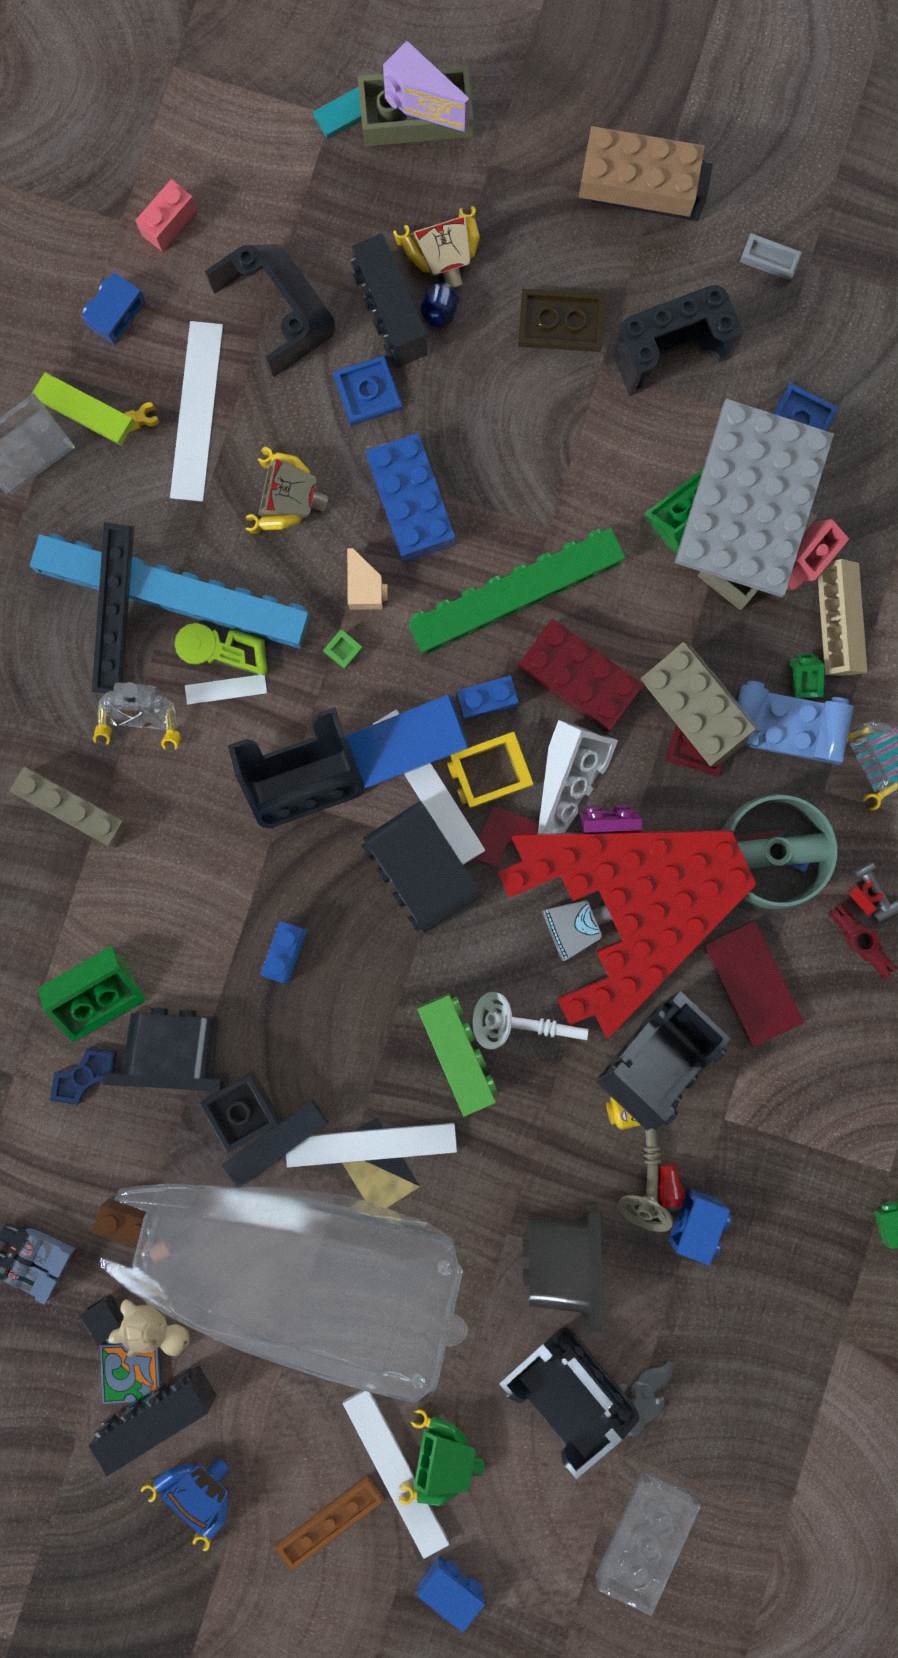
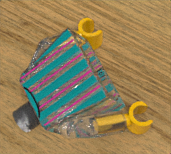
M871 721L851 728L847 743L850 740H854L850 745L874 792L880 791L877 794H865L861 801L864 802L868 798L874 797L875 804L869 807L868 810H877L880 807L881 800L884 798L888 800L898 794V727L892 729L889 724Z

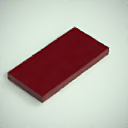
M751 921L703 944L752 1047H756L804 1023L755 921Z

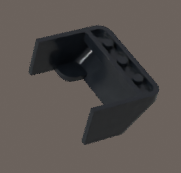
M277 244L244 245L204 272L210 288L215 294L241 275H251L263 268L293 311L286 315L281 323L282 334L288 342L265 357L270 373L274 377L330 339L335 333V321L282 246Z

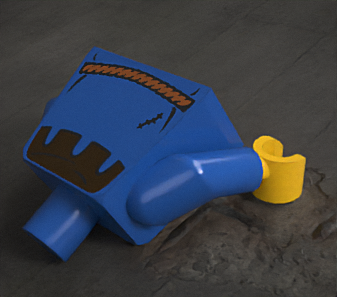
M217 1458L207 1471L198 1463L194 1465L185 1463L168 1469L156 1479L148 1480L141 1488V1492L146 1488L153 1491V1495L148 1499L149 1502H153L159 1495L165 1503L196 1531L193 1544L195 1545L197 1540L202 1539L205 1541L203 1551H207L211 1540L226 1522L229 1505L228 1498L226 1497L228 1491L219 1482L229 1472L230 1468L220 1458Z

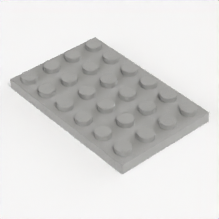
M726 399L723 403L674 563L783 597L789 583L834 433Z

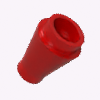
M677 1165L661 1166L657 1200H660L662 1207L684 1206L683 1199L686 1197L677 1172Z

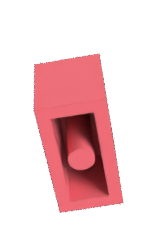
M171 179L135 221L141 235L163 252L198 211L193 197Z

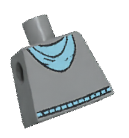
M587 900L541 911L562 961L571 958L601 939L602 934L598 926L613 920L606 905L591 910Z

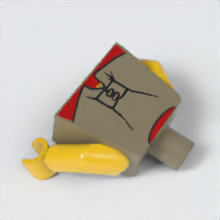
M262 448V453L269 456L266 460L258 458L261 466L268 468L258 513L262 517L259 519L255 515H247L246 519L249 521L255 520L256 524L253 528L245 529L253 534L260 532L261 529L281 530L299 524L301 520L309 516L311 508L323 512L327 506L328 496L314 492L316 477L310 474V470L297 456L276 453L274 455L270 448Z

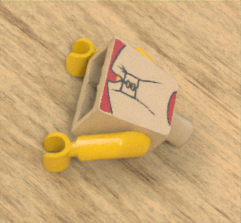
M471 206V214L466 215L462 212V208H460L459 218L414 231L413 233H410L409 227L404 225L405 235L399 236L396 231L393 232L396 243L402 246L409 260L422 272L429 273L431 276L443 273L447 289L462 285L458 267L470 264V259L475 256L480 238L475 220L476 209L474 206Z

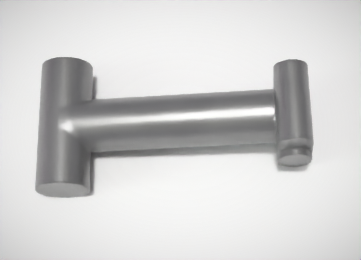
M868 862L854 870L855 875L863 877L864 881L872 880L874 884L869 887L872 895H876L879 891L884 894L872 872L876 869L873 862ZM884 894L883 898L876 902L880 910L875 912L873 917L879 924L897 914L898 900L890 904Z

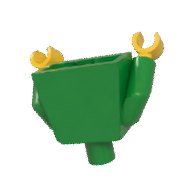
M417 1409L414 1412L422 1414L424 1422L416 1424L411 1421V1424L419 1429L426 1426L429 1428V1431H423L414 1487L409 1482H403L399 1486L400 1490H408L411 1495L408 1497L399 1496V1501L401 1504L407 1505L414 1499L417 1500V1503L441 1506L455 1498L459 1492H466L470 1487L471 1476H482L484 1461L482 1458H474L475 1448L467 1444V1437L454 1424L436 1417L428 1418L425 1411Z

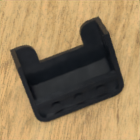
M336 707L320 712L313 718L312 727L316 737L263 755L258 743L249 739L228 745L235 776L257 823L261 827L274 828L353 800L363 793L364 784Z

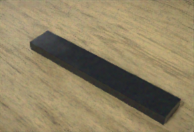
M104 523L92 692L112 695L122 694L135 527L131 525Z

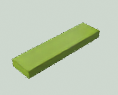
M46 372L31 394L36 401L121 446L136 423L131 417Z

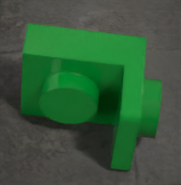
M801 654L798 658L790 659V666L793 668L794 698L823 697L824 664L813 654Z

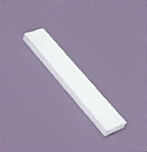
M396 709L373 723V725L399 715V712ZM431 764L404 774L463 865L486 851Z
M443 1123L311 1135L286 1153L287 1167L457 1152L455 1124Z
M369 1387L343 1400L344 1408L422 1557L426 1558L448 1546L449 1540L431 1505L417 1503V1500L414 1499L407 1505L401 1504L399 1501V1496L408 1497L411 1495L408 1490H400V1484L409 1482L414 1487L415 1475Z

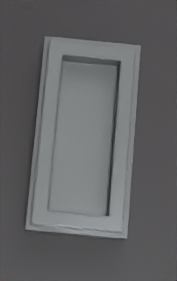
M750 233L740 262L791 281L802 252Z

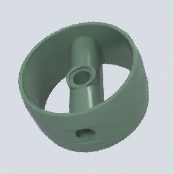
M766 795L743 804L728 817L721 830L734 831L741 817L758 804L776 803L788 806L799 812L807 819L816 833L737 841L750 869L819 862V866L809 886L792 899L779 903L771 902L749 891L742 900L757 907L782 909L801 905L815 897L830 880L837 861L836 837L827 818L809 802L790 795ZM773 844L778 845L782 851V855L778 860L770 855V848Z

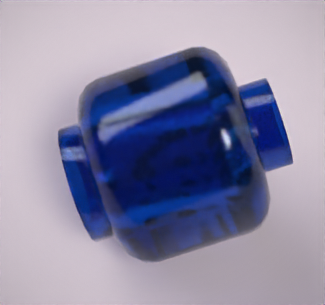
M440 282L430 285L426 289L420 306L421 315L432 326L448 325L454 319L459 305V296L455 289L447 283Z

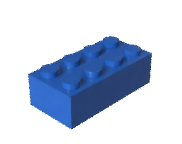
M419 433L366 450L367 462L402 562L406 563L455 546V535Z

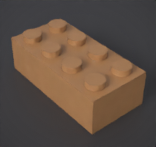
M591 126L579 198L690 217L696 199L705 146Z

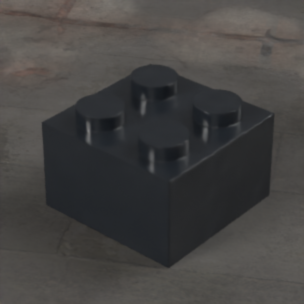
M254 1071L199 1102L227 1153L273 1128L281 1121Z

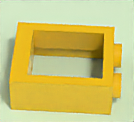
M514 732L451 755L452 762L447 763L452 779L458 777L461 788L457 789L462 805L468 804L469 810L534 785ZM505 744L518 783L474 798L460 760Z

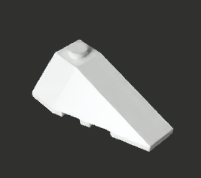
M558 720L548 748L538 833L566 832L578 814V804L584 795L589 796L594 788L591 784L599 773L604 774L609 766L618 740L587 728Z

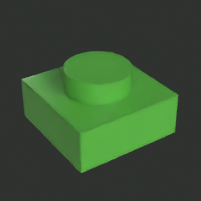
M340 630L323 652L346 670L363 650V647L343 630Z

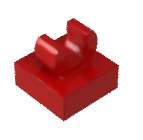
M872 880L865 881L862 889L855 884L847 890L848 894L868 916L877 909L872 902H877L884 896L881 891L877 892L876 895L868 894V888L874 884Z

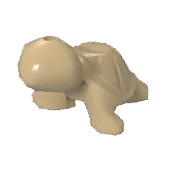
M124 1300L121 1304V1312L124 1315L121 1327L113 1330L109 1336L110 1343H121L129 1349L127 1355L130 1357H135L140 1353L153 1352L159 1347L168 1355L179 1356L190 1346L188 1330L176 1324L167 1326L165 1317L157 1311L155 1303L147 1300L146 1305L139 1306L134 1305L130 1300Z

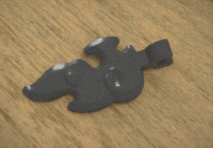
M670 1361L661 1367L644 1371L639 1379L632 1384V1399L630 1401L639 1413V1421L627 1436L639 1434L645 1424L653 1420L661 1412L665 1398H656L655 1393L663 1388L671 1379L673 1365ZM618 1385L623 1392H625V1390L627 1389V1385Z

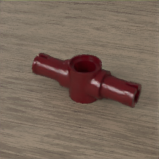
M842 903L835 906V910H831L828 915L844 932L843 936L846 938L849 949L859 953L865 961H869L883 979L891 976L890 972L894 973L898 967L881 950L883 947L879 943V937L876 932L866 928L861 921L857 922ZM862 933L868 938V943L863 949L857 943V939Z

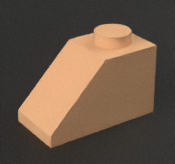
M347 548L349 609H383V601H388V584H383L381 575L353 548Z

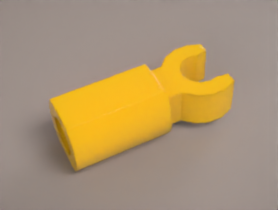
M153 403L143 404L138 411L131 410L123 413L136 422L130 432L141 429L142 425L155 426L160 423L157 416L152 418L146 417L149 411L155 410Z

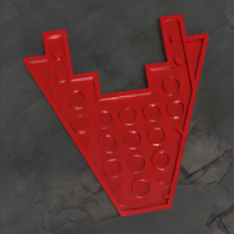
M732 830L515 834L511 838L522 861L497 872L509 898L561 876L572 901L599 890L622 940L597 951L608 975L607 977L558 997V1002L569 1025L596 1015L606 1038L610 1037L756 885V881Z

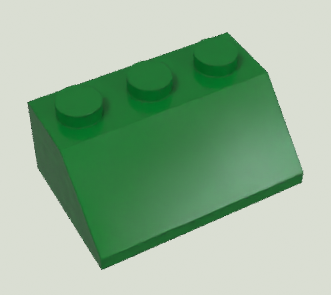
M703 469L644 513L651 526L675 553L678 552Z
M112 945L38 988L43 1011L72 1042L79 1040L146 1001V997L127 963Z

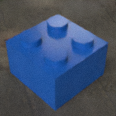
M688 1187L685 1195L686 1198L683 1200L684 1206L680 1208L668 1241L676 1253L710 1266L712 1259H716L719 1255L721 1248L719 1239L722 1231L726 1232L731 1222L730 1210L721 1200Z

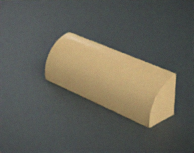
M843 559L831 561L818 576L825 675L843 676L868 673L859 563Z

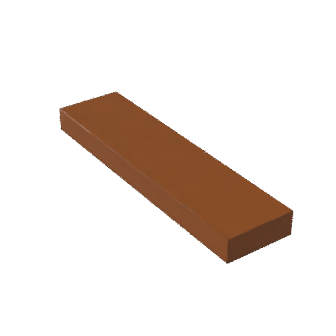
M367 1474L276 1543L275 1549L292 1572L383 1503L384 1496Z

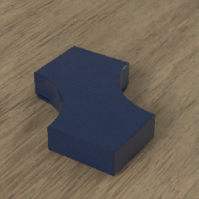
M87 1048L82 1061L75 1068L64 1072H54L50 1101L80 1104L85 1091L95 1082L103 1081L105 1072L114 1069L117 1052Z

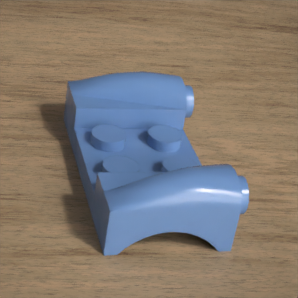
M748 681L747 685H741L737 702L761 730L744 746L840 765L843 762L854 706L848 705L849 700L832 697L831 701L819 703L769 693V690L764 688V684L757 681Z

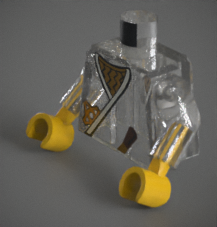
M132 682L115 683L114 690L107 692L100 698L97 722L99 724L96 726L93 736L95 743L98 736L103 735L107 738L106 745L109 744L112 729L108 724L111 723V725L166 730L161 742L162 748L166 750L169 741H171L175 745V750L177 749L181 741V734L175 730L177 723L174 704L169 699L163 697L155 686L134 684Z

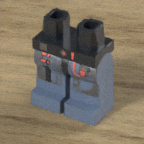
M6 1223L0 1231V1241L10 1245L7 1253L0 1250V1280H4L9 1285L35 1297L34 1300L45 1305L51 1298L76 1248L32 1229V1227L26 1224L20 1228Z

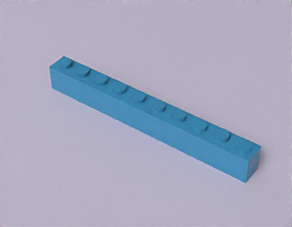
M50 533L49 537L39 534L29 565L34 571L99 590L102 552L92 550L93 546L81 541H76L75 544L65 542L66 538L57 534ZM132 557L130 600L226 628H232L295 648H302L311 618L309 613L305 611V607L295 603H289V606L278 604V599L263 595L262 599L251 596V591L236 587V590L233 591L226 589L225 584L219 581L209 580V583L202 582L194 574L183 572L182 575L172 573V569L167 566L156 564L155 568L145 565L146 562L144 560Z

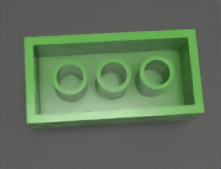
M447 993L419 1005L417 1010L463 1117L496 1103L494 1095L498 1094L491 1074L485 1077L482 1070L487 1067L480 1049H473L471 1042L475 1040L469 1023L463 1024L459 1015L464 1013L457 996L451 998L450 993Z

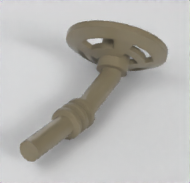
M652 1128L645 1130L646 1146L644 1151L647 1152L644 1153V1157L647 1159L644 1161L645 1164H648L646 1196H624L618 1202V1210L628 1221L643 1229L665 1232L671 1229L673 1218L657 1201L659 1164L662 1163L661 1159L658 1158L661 1156V1153L658 1151L661 1150V1147L657 1145V1129L654 1130ZM653 1218H659L661 1221L657 1222L651 1220Z

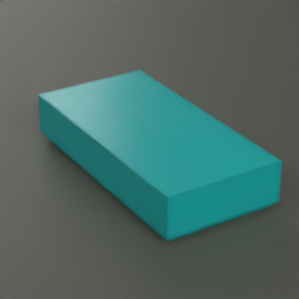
M359 87L313 112L315 120L327 139L362 120Z

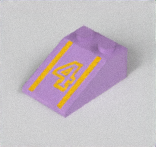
M406 41L383 64L385 98L387 102L395 109L398 107L406 115L465 132L469 128V98Z

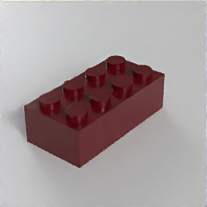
M553 618L518 665V670L607 734L644 685Z

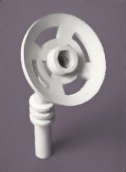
M497 992L484 994L477 1002L473 1013L474 1035L478 1043L486 1049L501 1047L509 1037L511 1028L538 1032V1035L544 1033L545 1036H548L550 1034L551 1037L559 1035L587 1040L589 1029L557 1024L555 1020L551 1023L549 1019L544 1022L543 1018L538 1021L512 1017L507 999ZM493 1000H499L503 1005L494 1004ZM485 1009H487L489 1013L485 1019L486 1026L483 1027V1014ZM494 1029L498 1030L497 1034L493 1032ZM489 1035L492 1038H498V1041L492 1042L487 1038V1036Z

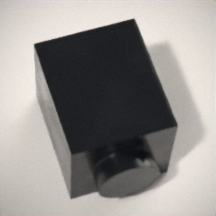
M110 1293L86 1308L80 1315V1318L98 1346L104 1341L110 1344L109 1336L113 1330L121 1327L124 1315Z

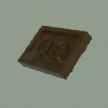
M522 289L518 347L600 352L605 294Z

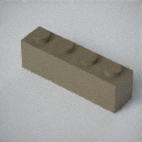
M26 767L22 768L9 791L110 847L116 848L129 825L128 822Z

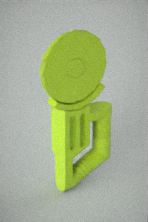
M198 623L186 625L176 635V653L189 664L197 665L206 661L211 664L214 661H218L266 676L268 668L265 641L262 638L231 628L226 642L223 644L216 630L211 631L207 626ZM234 641L254 647L256 667L247 664L246 652L244 650L232 647Z

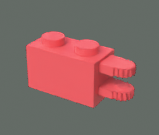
M832 519L813 522L803 534L786 590L796 589L803 581L816 580L849 540Z

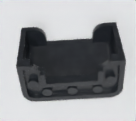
M560 1328L500 1383L507 1397L512 1401L522 1403L529 1399L565 1443L566 1446L561 1451L562 1464L576 1479L618 1445L639 1421V1413L634 1404L579 1338L568 1328Z

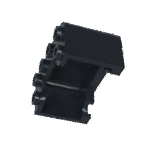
M711 285L627 317L622 322L613 354L629 396L642 392L644 377L649 375L651 369L657 365L661 355L696 342L701 355L706 352L713 353L717 356L716 358L719 363L732 357L744 332L726 290L721 286Z
M421 800L363 837L365 843L361 845L370 860L376 858L381 865L377 869L378 873L385 883L391 881L397 891L392 894L401 908L406 905L412 913L408 919L417 932L422 929L424 933H427L482 897L478 887Z
M679 991L660 1003L648 1015L597 1077L595 1082L645 1130L652 1128L656 1130L663 1123L668 1125L676 1118L679 1113L676 1108L683 1098L680 1095L685 1087L688 1089L697 1081L699 1076L696 1073L700 1068L704 1069L712 1060L715 1063L718 1062L725 1055L727 1049L724 1047L731 1038L687 996Z

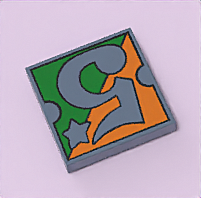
M102 1343L100 1345L102 1403L133 1402L138 1398L145 1401L151 1396L150 1391L161 1384L159 1348L153 1352L140 1353L135 1357H130L127 1355L129 1349L123 1344Z

